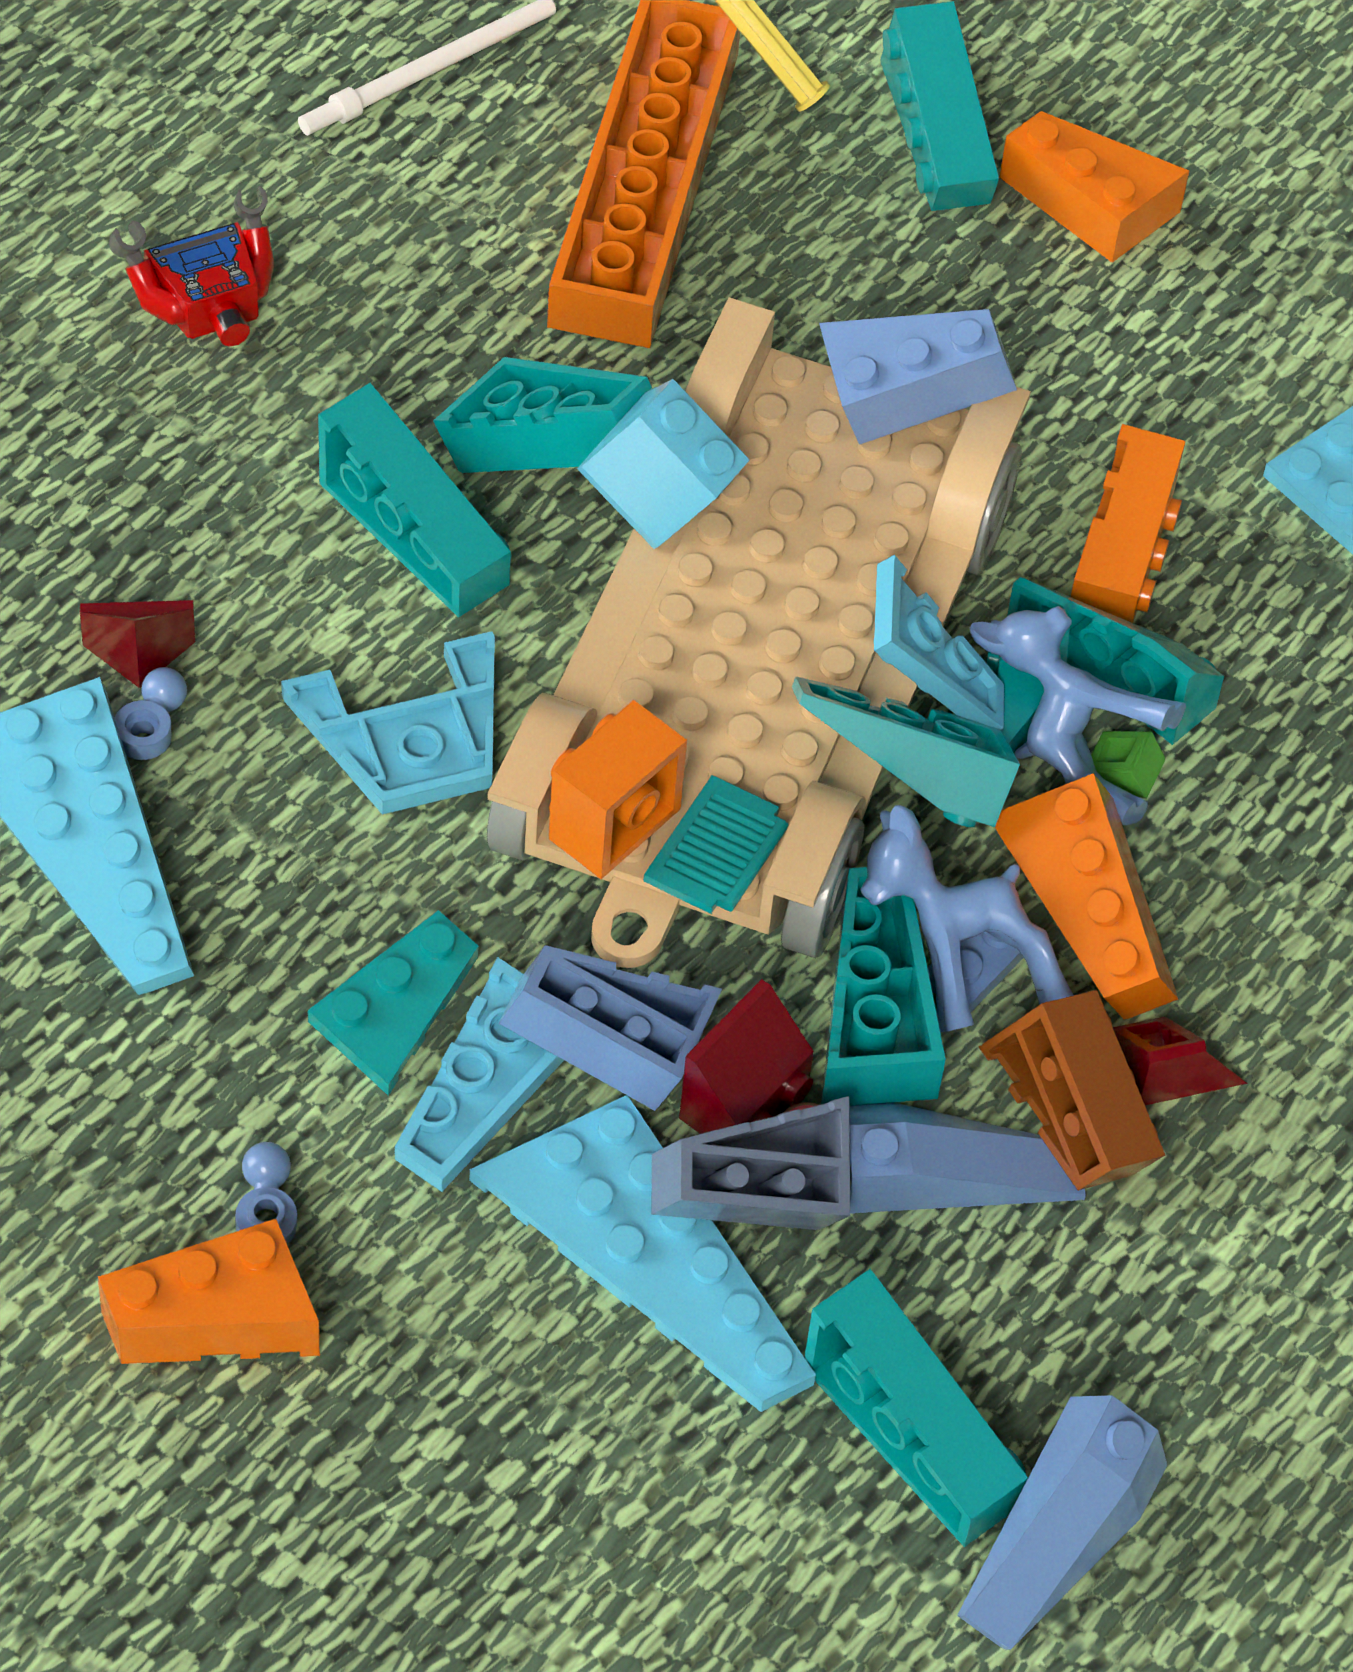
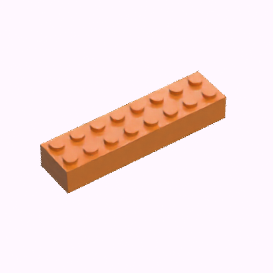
M640 0L549 284L547 328L651 348L738 57L740 31L720 6L689 0Z

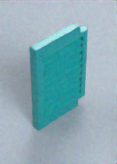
M711 775L645 872L643 881L712 914L716 906L732 912L786 832L789 824L777 817L779 806Z

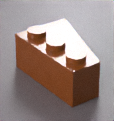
M1097 990L1042 1003L979 1046V1049L988 1061L998 1059L1014 1082L1011 1083L1008 1091L1017 1104L1027 1101L1043 1126L1039 1129L1038 1134L1078 1191L1132 1176L1165 1156L1157 1130L1150 1119L1135 1083L1134 1074L1128 1066L1113 1030L1111 1019L1106 1013Z

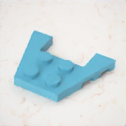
M492 631L444 642V658L456 686L455 690L350 715L346 713L331 670L281 681L284 702L382 815L489 789L492 785L495 637Z

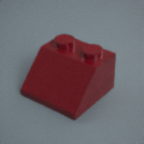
M763 979L685 1057L679 1119L699 1134L775 1117L787 1105L792 1107L795 1104L801 1103L813 1085L810 1072L814 1051L772 986Z

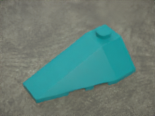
M1023 577L1013 582L1007 616L1023 610L1047 612L1059 606L1071 618L1068 664L1087 671L1113 686L1130 692L1186 703L1184 715L1179 725L1174 729L1166 727L1164 731H1161L1145 723L1171 745L1175 744L1216 709L1224 675L1218 672L1215 666L1206 658L1199 657L1180 642Z
M795 677L792 689L801 706L940 810L944 811L943 816L970 828L975 827L977 822L995 827L1020 766L1000 729L932 708L926 719L914 710L909 709L904 702L889 698L882 702L880 708L871 706V700L855 690Z

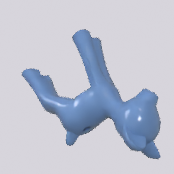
M1059 606L1047 612L1019 611L1008 615L1001 622L992 620L991 623H972L970 633L978 645L988 652L999 655L1010 666L1039 678L1044 686V693L1028 729L1027 742L1016 749V758L1024 759L1034 755L1062 773L1066 784L1094 773L1114 798L1122 825H1130L1140 821L1146 813L1148 802L1104 780L1095 769L1091 753L1082 732L1088 724L1094 708L1147 723L1161 731H1164L1166 727L1174 729L1179 725L1184 715L1186 703L1159 699L1118 688L1100 680L1087 671L1073 667L1061 660L1060 644L1064 634L1071 626L1072 620L1065 610Z
M901 805L894 806L891 812L887 810L880 812L883 832L874 840L867 856V879L860 890L862 895L872 905H879L893 896L904 895L913 898L918 910L921 930L931 958L935 984L936 1013L940 1033L974 1025L964 985L960 941L973 938L985 931L1016 948L1024 957L1033 980L1039 1005L1073 996L1059 967L1046 930L1029 920L1014 886L1020 873V867L1017 864L1011 865L1000 877L987 878L952 887L944 886L936 878L930 850L922 838L921 827L914 813Z

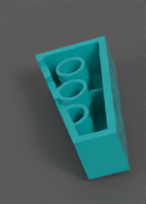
M503 357L435 418L433 422L458 471L461 473L579 467L641 396L653 388L646 376Z

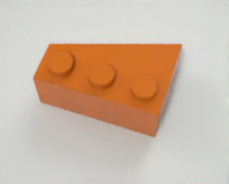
M1040 111L1006 135L999 178L1113 263L1181 212L1189 170Z
M1122 424L1117 439L1112 469L1107 471L1103 484V489L1105 490L1096 516L1093 517L1074 578L1071 598L1131 623L1134 622L1137 610L1148 612L1156 586V581L1148 579L1150 570L1161 572L1169 545V540L1161 538L1163 529L1174 532L1182 505V500L1173 498L1186 441Z

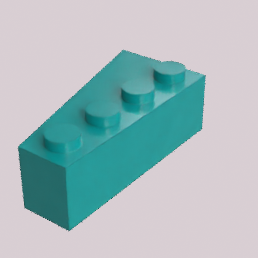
M950 1L895 8L889 29L883 31V52L880 62L905 133L907 146L911 150L916 165L915 173L918 190L921 194H926L931 211L991 204L999 176L955 3Z
M368 383L318 414L319 484L458 618L510 585L512 555L507 542L501 535L493 531L371 383Z
M867 867L849 868L842 908L821 1105L848 1096L849 1106L938 1099L946 1058L913 898L901 895L893 896L879 905H872L862 895L860 890L867 879Z
M871 1268L812 1308L804 1358L816 1374L815 1382L955 1538L966 1547L1007 1517L1028 1479L1021 1460L1011 1449L1003 1445Z

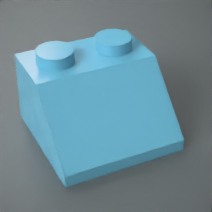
M671 379L645 392L577 469L649 545L655 549L714 501L749 462V458L674 379Z

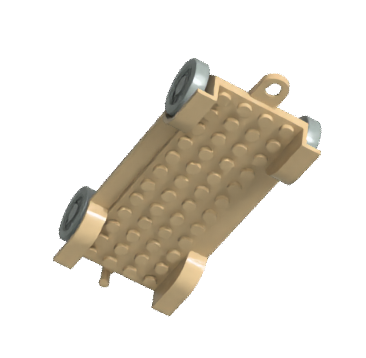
M728 298L698 359L685 392L749 458V462L714 501L659 547L653 549L633 529L554 695L545 692L541 693L532 703L488 791V800H491L492 804L487 825V843L492 851L522 861L530 856H534L597 877L549 840L551 770L554 763L564 751L569 748L576 750L590 738L595 727L606 715L610 713L616 715L632 700L638 702L687 739L681 809L603 878V880L609 881L610 884L593 919L591 935L593 948L599 957L603 960L616 962V966L622 968H635L649 963L659 953L681 906L768 935L783 922L781 943L785 949L815 959L822 955L842 912L849 868H856L864 835L862 818L884 767L801 706L794 694L792 684L797 676L855 690L871 700V706L880 708L882 702L889 698L902 701L908 708L910 707L918 686L893 665L884 662L874 651L877 564L895 554L907 569L905 575L901 578L917 597L927 592L938 605L937 617L942 626H944L966 572L979 575L984 571L1001 533L1016 485L1022 456L1020 444L1012 442V439L1030 399L1031 391L1016 387V391L981 403L971 404L969 410L961 409L859 445L843 410L832 368L772 349L775 311ZM711 775H714L779 806L777 817L788 822L789 826L734 910L729 912L716 906L712 914L644 882L643 878L645 872ZM626 912L639 914L647 923V930L636 943L631 945L618 944L611 936L613 920L618 915Z

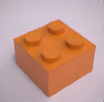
M632 700L616 715L614 713L606 715L595 727L590 738L576 750L569 748L564 751L552 767L549 840L598 878L603 879L681 809L687 739L635 700Z

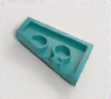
M438 910L308 1010V1022L389 1096L411 1055L415 1056L424 1042L425 1034L441 1010H445L478 959L479 946Z

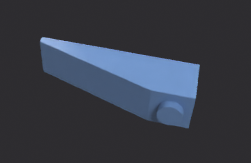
M894 1102L849 1106L850 1213L1085 1200V1189L1079 1191L1076 1189L1040 1135Z
M1113 1395L1070 1397L957 1616L999 1647L1011 1650L1140 1520L1167 1467L1159 1431Z

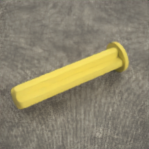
M715 0L797 101L795 108L799 112L812 106L830 88L828 82L819 81L754 0Z

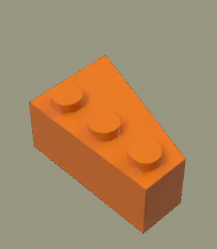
M272 1219L98 1276L101 1313L121 1364L201 1361V1356L240 1354V1359L260 1358V1353L300 1352V1357L320 1356L319 1320L277 1219Z

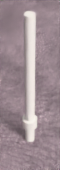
M536 0L355 90L347 87L331 95L328 103L298 117L300 129L308 136L337 121L344 124L363 114V108L556 13V6L553 0Z

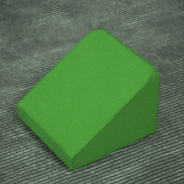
M1103 731L1091 754L1095 769L1104 780L1134 796L1146 799L1165 762V756L1153 733L1144 731Z

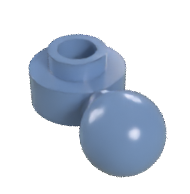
M168 667L156 668L149 672L142 683L141 691L144 700L126 704L114 717L126 756L138 760L155 758L164 753L171 743V719L168 712L176 710L182 705L187 695V685L185 679L178 671ZM140 733L150 734L147 737H137L136 735Z
M261 1142L252 1146L244 1155L242 1161L243 1175L247 1182L254 1187V1190L245 1194L239 1201L236 1208L235 1225L236 1231L263 1223V1221L256 1218V1213L262 1209H271L278 1215L275 1219H277L284 1239L288 1244L296 1233L297 1210L289 1195L279 1190V1187L287 1180L290 1174L291 1162L287 1152L278 1144Z

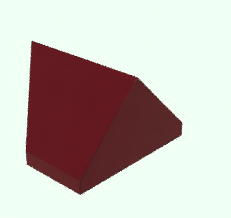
M193 600L80 603L83 646L138 688L142 687L143 680L149 672L156 668L166 667L195 643Z
M1165 1016L1113 1027L1128 1066L1134 1074L1135 1083L1145 1105L1248 1084L1206 1052L1204 1039Z

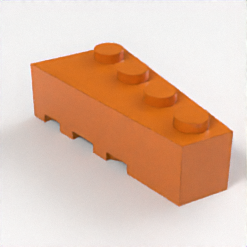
M1092 773L1001 810L994 828L1095 985L1115 1011L1125 1020L1178 1000L1114 798L1095 774Z

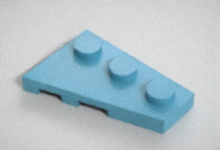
M895 554L878 563L874 651L884 662L893 665L915 682L922 691L932 695L955 715L1000 730L1003 729L1004 684L963 635L952 638L937 617L939 607L927 592L917 597L901 578L905 575L907 569Z

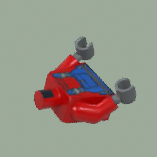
M261 186L257 188V198L260 203L258 208L249 209L245 207L241 200V189L238 190L234 200L235 212L246 221L247 229L242 230L239 223L235 222L145 249L143 258L140 248L146 241L144 227L137 221H131L128 225L134 245L124 243L118 229L115 228L109 238L110 250L118 257L127 259L129 266L125 270L143 310L170 325H178L187 338L194 339L216 332L221 343L229 347L239 345L248 338L250 328L247 322L255 320L259 316L258 300L268 294L274 269L268 226H262L261 215L268 202L267 193Z

